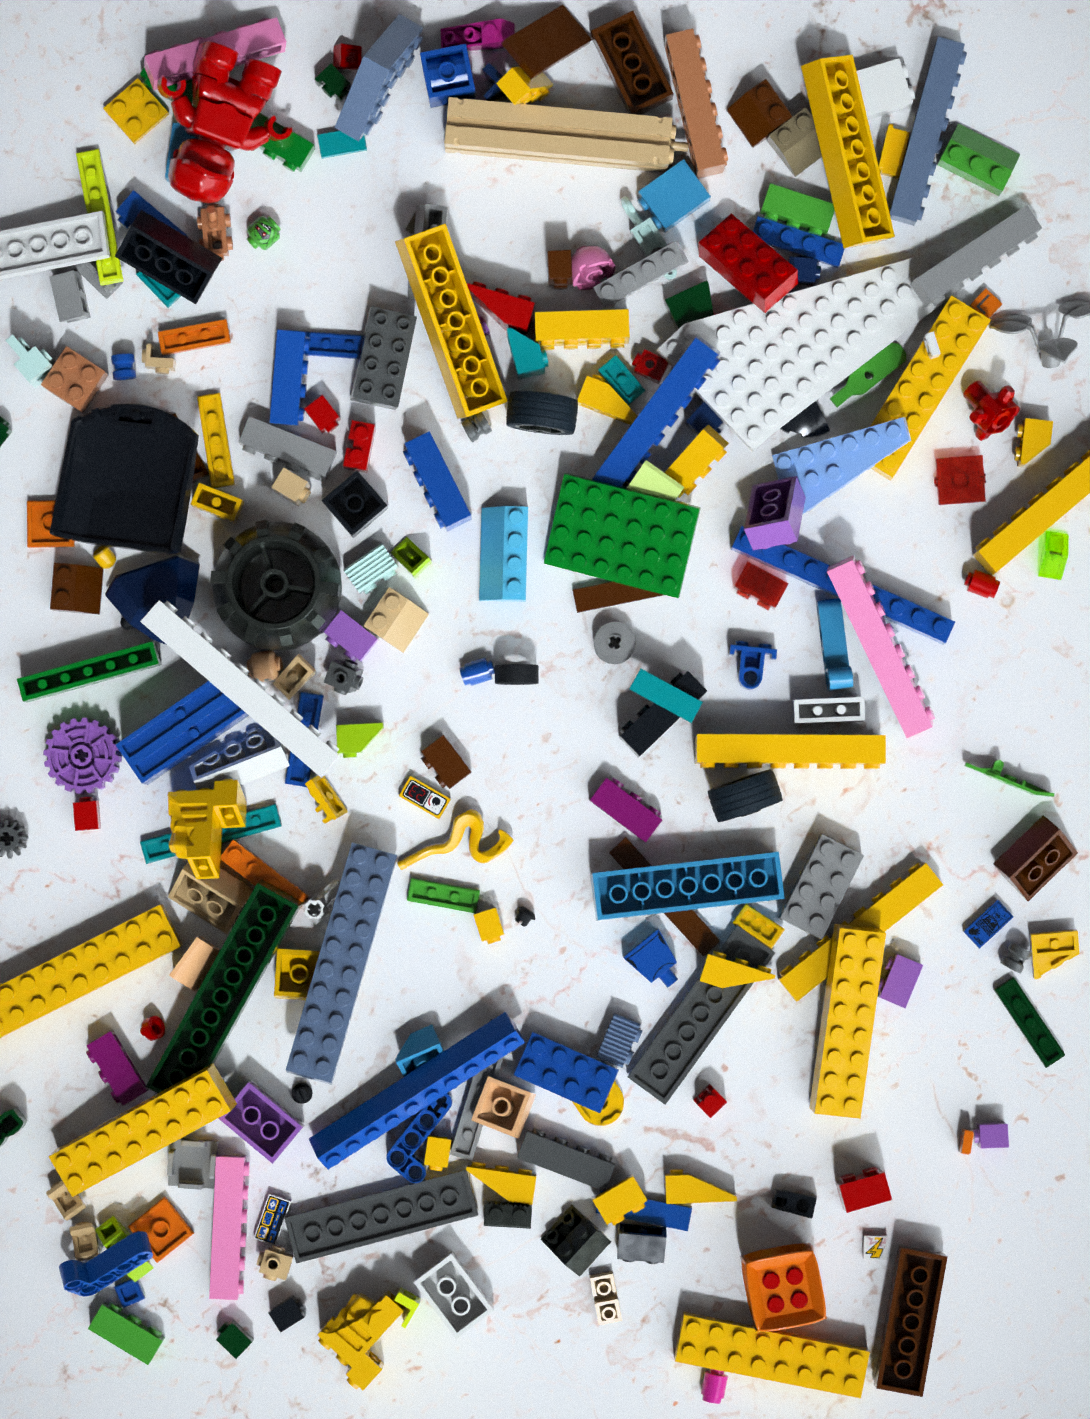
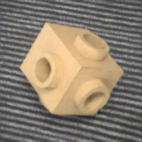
M272 1245L271 1248L267 1247L265 1252L260 1251L256 1265L260 1266L259 1273H263V1278L276 1281L277 1278L286 1280L294 1255L285 1253V1248ZM271 1260H275L278 1265L273 1266Z

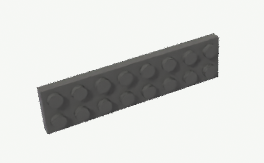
M738 925L718 951L727 955L726 960L735 962V959L739 958L748 961V967L755 969L758 968V965L766 967L775 954L774 951ZM698 978L627 1077L666 1105L753 983L720 988L701 982Z
M465 1169L423 1180L419 1183H412L287 1216L284 1219L297 1264L478 1216V1211L468 1172Z

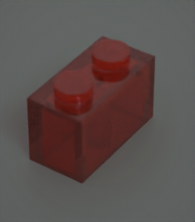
M747 561L733 588L737 590L736 594L746 600L751 597L758 601L756 605L769 611L770 608L775 610L789 583Z

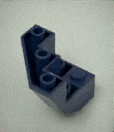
M176 555L116 575L105 596L130 625L151 639L166 644L140 621L159 600L162 603L170 602L178 609L175 614L181 619L184 616L189 619L195 602L200 564L197 561Z

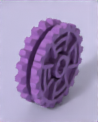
M82 717L81 722L73 718L70 724L63 722L60 724L61 729L59 731L54 729L51 732L53 738L47 739L46 744L49 747L47 750H44L43 755L48 757L44 765L50 768L48 775L56 778L55 784L58 786L65 785L64 790L69 792L75 789V792L78 794H84L85 790L87 793L92 794L95 793V788L102 790L106 788V782L112 783L114 780L112 775L119 772L120 768L117 767V763L122 762V757L118 756L119 749L115 745V741L118 738L114 734H109L111 729L108 726L104 725L101 727V722L93 720L91 723L90 719ZM81 750L88 753V758L85 757V762L78 759L77 755H81Z

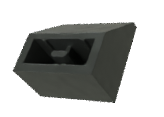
M573 1205L565 1211L540 1239L565 1266L579 1277L611 1243L603 1232Z

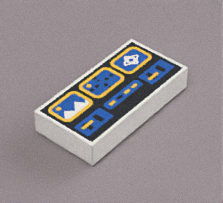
M269 1193L253 1239L270 1245L277 1244L291 1200Z

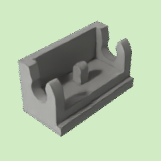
M72 270L50 276L59 322L67 321V323L91 318L81 274Z

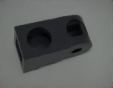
M775 1188L771 1207L812 1219L817 1196Z

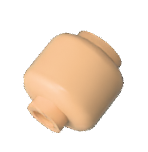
M272 650L255 652L247 660V670L250 671L248 674L251 678H258L261 682L275 680L279 677L280 670H283L282 658L280 656L277 657L276 653Z

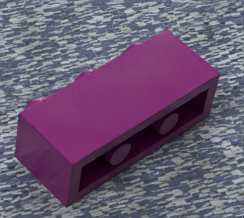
M614 777L611 780L606 778L589 801L646 843L662 822V819L659 817L661 813L651 805L648 808L642 805L640 802L643 799L631 791L628 794L622 790L624 785Z
M113 1030L86 1045L88 1051H86L88 1058L92 1063L96 1062L99 1066L100 1071H98V1074L105 1084L108 1082L111 1086L112 1091L110 1094L117 1104L121 1103L124 1106L149 1091Z

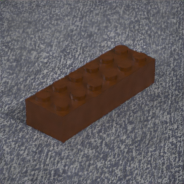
M898 1245L874 1379L876 1389L923 1397L948 1258L946 1254Z

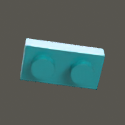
M616 355L598 369L602 377L606 379L608 384L628 406L646 392Z

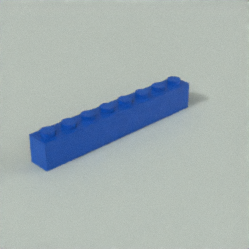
M700 336L693 340L592 480L620 487L626 481L630 484L637 474V471H635L639 463L643 465L651 456L650 448L653 444L658 446L665 437L662 433L667 425L671 428L679 418L676 414L681 407L685 409L693 399L690 396L695 388L699 390L707 380L704 377L709 369L713 371L721 361L718 358L721 353L719 350Z

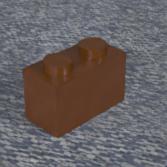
M571 250L548 251L549 286H554L555 290L567 289V285H572Z
M444 735L421 751L424 756L420 759L428 769L434 768L438 774L435 776V779L442 788L447 786L451 789L472 773Z

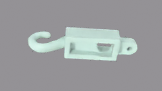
M626 196L622 197V207L635 225L630 230V233L645 257L651 255L654 248L667 246L651 218L643 221L635 211L629 198ZM677 270L672 271L671 275H665L664 278L673 280L677 275Z

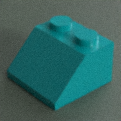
M507 328V339L518 380L545 374V367H548L546 350H541L538 343L516 330Z

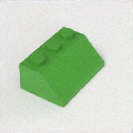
M958 123L937 165L1000 196L1020 154Z

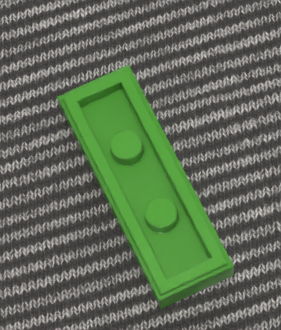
M411 878L407 901L476 913L480 890Z

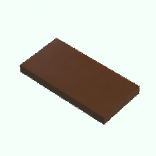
M561 5L509 36L501 44L529 78L533 79L588 45L592 39L565 6Z

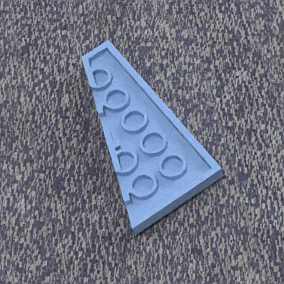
M902 417L772 455L778 480L797 476L806 497L804 514L855 480L860 474L871 469L886 456L891 455L911 441L906 417Z

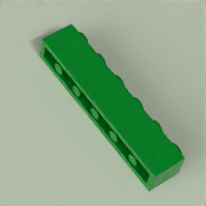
M151 641L18 678L17 682L23 702L28 703L161 666L162 664L156 643Z

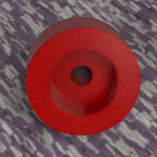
M151 1016L143 1020L140 1032L148 1040L154 1041L164 1036L165 1025L160 1017Z

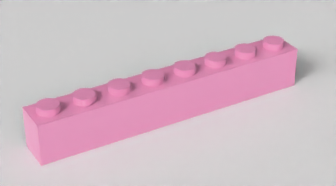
M853 555L829 566L827 573L906 738L932 728L933 719H935L931 707H926L923 701L925 695L921 686L915 685L913 680L915 674L911 665L906 666L903 657H905V653L901 644L896 645L893 636H895V632L891 623L886 624L883 615H885L884 608L881 602L876 603L873 597L875 590L870 581L866 582L863 576L865 569L860 560L856 561Z

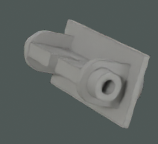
M96 261L76 264L74 266L106 299L123 284V282L101 286Z

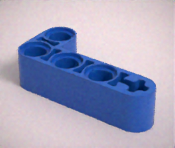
M449 1093L443 1095L447 1098L446 1104L448 1106L442 1105L437 1112L441 1113L439 1117L433 1110L428 1109L430 1105L434 1109L438 1103L436 1100L419 1112L387 1153V1163L411 1183H419L426 1176V1166L413 1154L451 1108L452 1097ZM430 1114L434 1119L433 1124L428 1127L422 1125L420 1121L422 1115ZM410 1132L416 1133L419 1137L418 1143L414 1145L408 1144L406 1135ZM392 1152H402L404 1160L401 1163L393 1162L391 1159ZM414 1165L422 1169V1175L418 1178H413L409 1173V1169Z
M144 1231L134 1232L86 1263L78 1260H68L61 1263L59 1271L64 1290L84 1297L94 1295L153 1257L148 1234Z

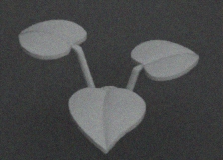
M1069 300L1059 306V312L1064 315L1057 339L1039 342L1033 326L1030 325L1032 318L1022 314L1002 316L990 325L989 330L995 329L1006 334H1018L1029 330L1037 346V352L1041 353L1042 366L1045 368H1056L1060 365V362L1065 364L1069 356L1078 347L1077 341L1063 337L1067 319L1069 317L1080 319L1089 316L1090 302Z

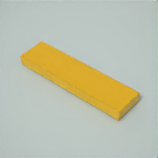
M214 393L197 396L211 488L235 485L221 394Z

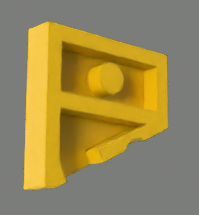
M1077 929L1030 934L1034 980L1041 978V975L1051 969L1061 966L1064 961L1079 955Z

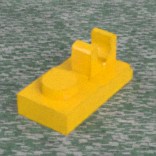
M318 775L305 783L310 795L320 804L315 811L324 810L327 815L322 820L323 823H327L332 819L335 820L348 812L325 776L320 777Z

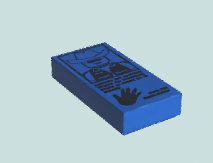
M996 900L963 932L980 949L1014 916L999 900Z

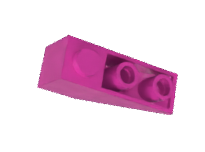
M500 18L441 28V48L466 44L467 51L502 49L504 47L501 43L515 33V23Z

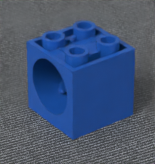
M466 44L420 53L430 108L448 105L449 97L460 100L476 99Z

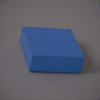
M129 1279L114 1286L123 1308L145 1299L139 1281L134 1282L132 1279Z

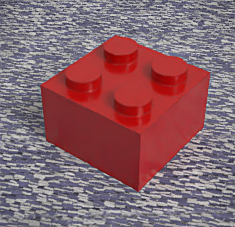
M873 1166L863 1169V1174L855 1176L853 1173L839 1176L840 1180L835 1181L842 1207L846 1213L892 1200L884 1171Z

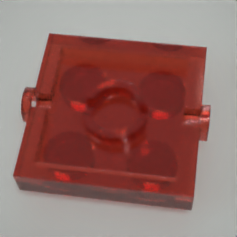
M983 455L935 459L936 477H934V486L937 487L938 505L986 502V474H984Z

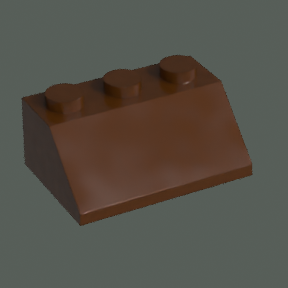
M1043 815L993 865L1025 900L1030 901L1078 852L1063 832Z

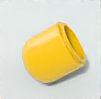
M108 546L99 547L92 556L103 569L112 567L116 562V556Z

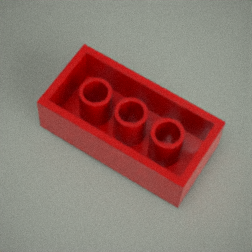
M732 213L698 242L699 257L764 313L798 284V270Z

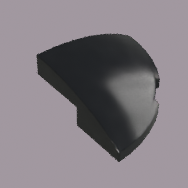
M816 401L780 428L788 434L790 431L799 433L804 438L817 437L830 432V428Z

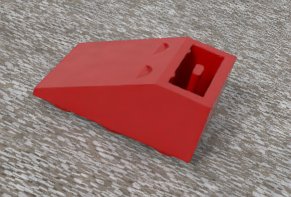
M473 281V284L467 283L471 298L504 330L512 328L524 336L528 335L535 311V302H531L532 298L518 294V297L508 295L509 291L496 288L495 291L486 289L487 285Z

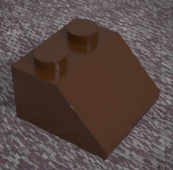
M767 79L747 91L726 110L752 148L766 140L772 132L793 117Z
M54 563L50 610L100 615L104 569L78 564Z

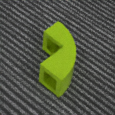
M114 1215L95 1229L102 1244L107 1249L130 1235ZM148 1260L127 1273V1275L136 1282L154 1267Z

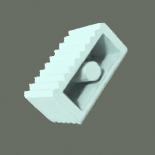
M381 543L343 570L360 594L362 592L368 594L377 588L375 583L381 579L387 581L397 574L395 570L398 566Z

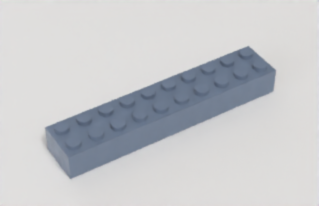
M351 843L286 1066L287 1073L330 1085L333 1084L396 866L397 855Z

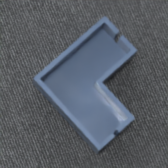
M401 14L395 18L363 56L334 128L357 141L364 134L367 136L370 134L374 124L377 125L383 115V112L380 111L382 106L385 107L391 96L388 93L389 88L392 89L397 79L403 76L406 68H410L415 59L413 52L414 49L417 50L423 40V37L420 35L424 27Z

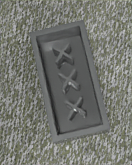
M373 306L369 308L350 397L351 401L396 410L399 407L417 316Z

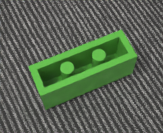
M770 183L760 214H763L765 219L775 222L781 220L787 222V226L796 229L803 227L809 229L808 233L821 236L822 234H827L835 210L833 203Z
M110 1301L108 1304L104 1302L88 1330L149 1365L165 1337L161 1336L162 1331L154 1326L148 1328L141 1324L142 1320L134 1314L130 1313L128 1316L121 1312L122 1308L116 1303Z

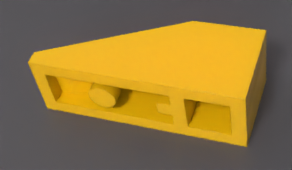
M595 374L592 377L586 376L577 399L578 405L632 425L638 417L637 414L608 383H605L606 379Z
M671 1169L669 1174H664L666 1204L737 1201L735 1194L694 1175L684 1173L683 1169Z

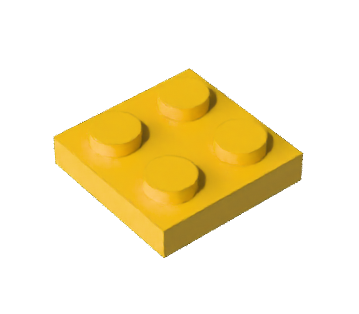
M138 78L103 108L134 145L169 115V112Z

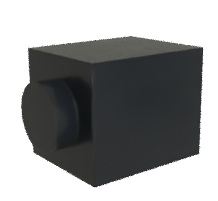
M292 1295L270 1309L268 1314L281 1333L305 1318L306 1314L304 1311L307 1308L300 1298L296 1299Z

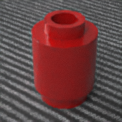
M974 569L973 573L968 572L964 585L967 586L966 591L987 599L988 597L994 599L1000 581L996 580L995 576Z

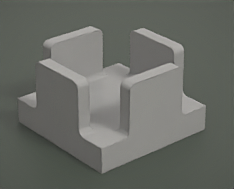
M179 1139L171 1143L167 1165V1175H169L168 1186L199 1190L203 1188L214 1189L219 1141Z

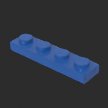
M759 216L753 232L771 247L805 258L818 259L817 262L839 268L845 250L842 243Z

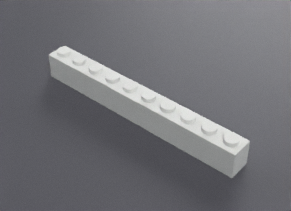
M159 600L140 622L316 774L323 777L339 759L340 755L336 753L339 748L330 740L326 743L319 738L321 733L311 724L307 728L300 722L303 717L294 709L290 712L283 707L285 702L275 693L271 697L265 691L267 686L258 678L254 681L249 678L247 674L250 671L243 665L238 663L235 666L229 660L231 655L222 647L218 650L213 647L211 643L214 640L207 634L202 632L199 635L193 629L195 624L186 616L183 619L177 616L175 612L178 609L170 602L162 603Z

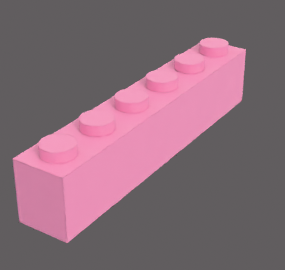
M277 17L273 19L264 18L249 26L247 24L240 25L235 30L228 32L219 31L211 37H199L187 44H175L163 51H151L144 58V67L153 90H157V82L162 75L167 78V86L177 84V82L183 79L185 81L192 79L194 75L193 62L199 44L203 42L218 43L238 52L239 55L235 66L245 64L248 59L259 60L285 52L286 39Z
M216 1156L209 1299L238 1300L240 1294H244V1280H240L241 1270L245 1271L246 1261L245 1256H241L242 1247H246L247 1233H243V1223H247L248 1209H244V1200H248L249 1185H245V1176H249L250 1162H246V1156Z

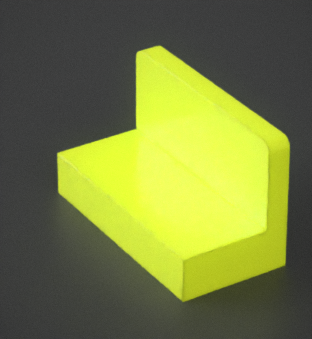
M400 1287L394 1301L409 1309L401 1325L403 1328H406L419 1306L421 1298Z

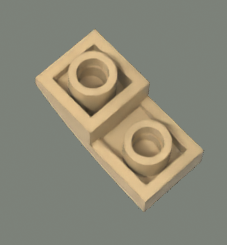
M613 1271L589 1275L599 1325L622 1321Z

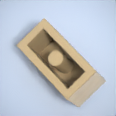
M284 467L271 487L275 493L298 507L301 502L305 504L311 494L309 483Z

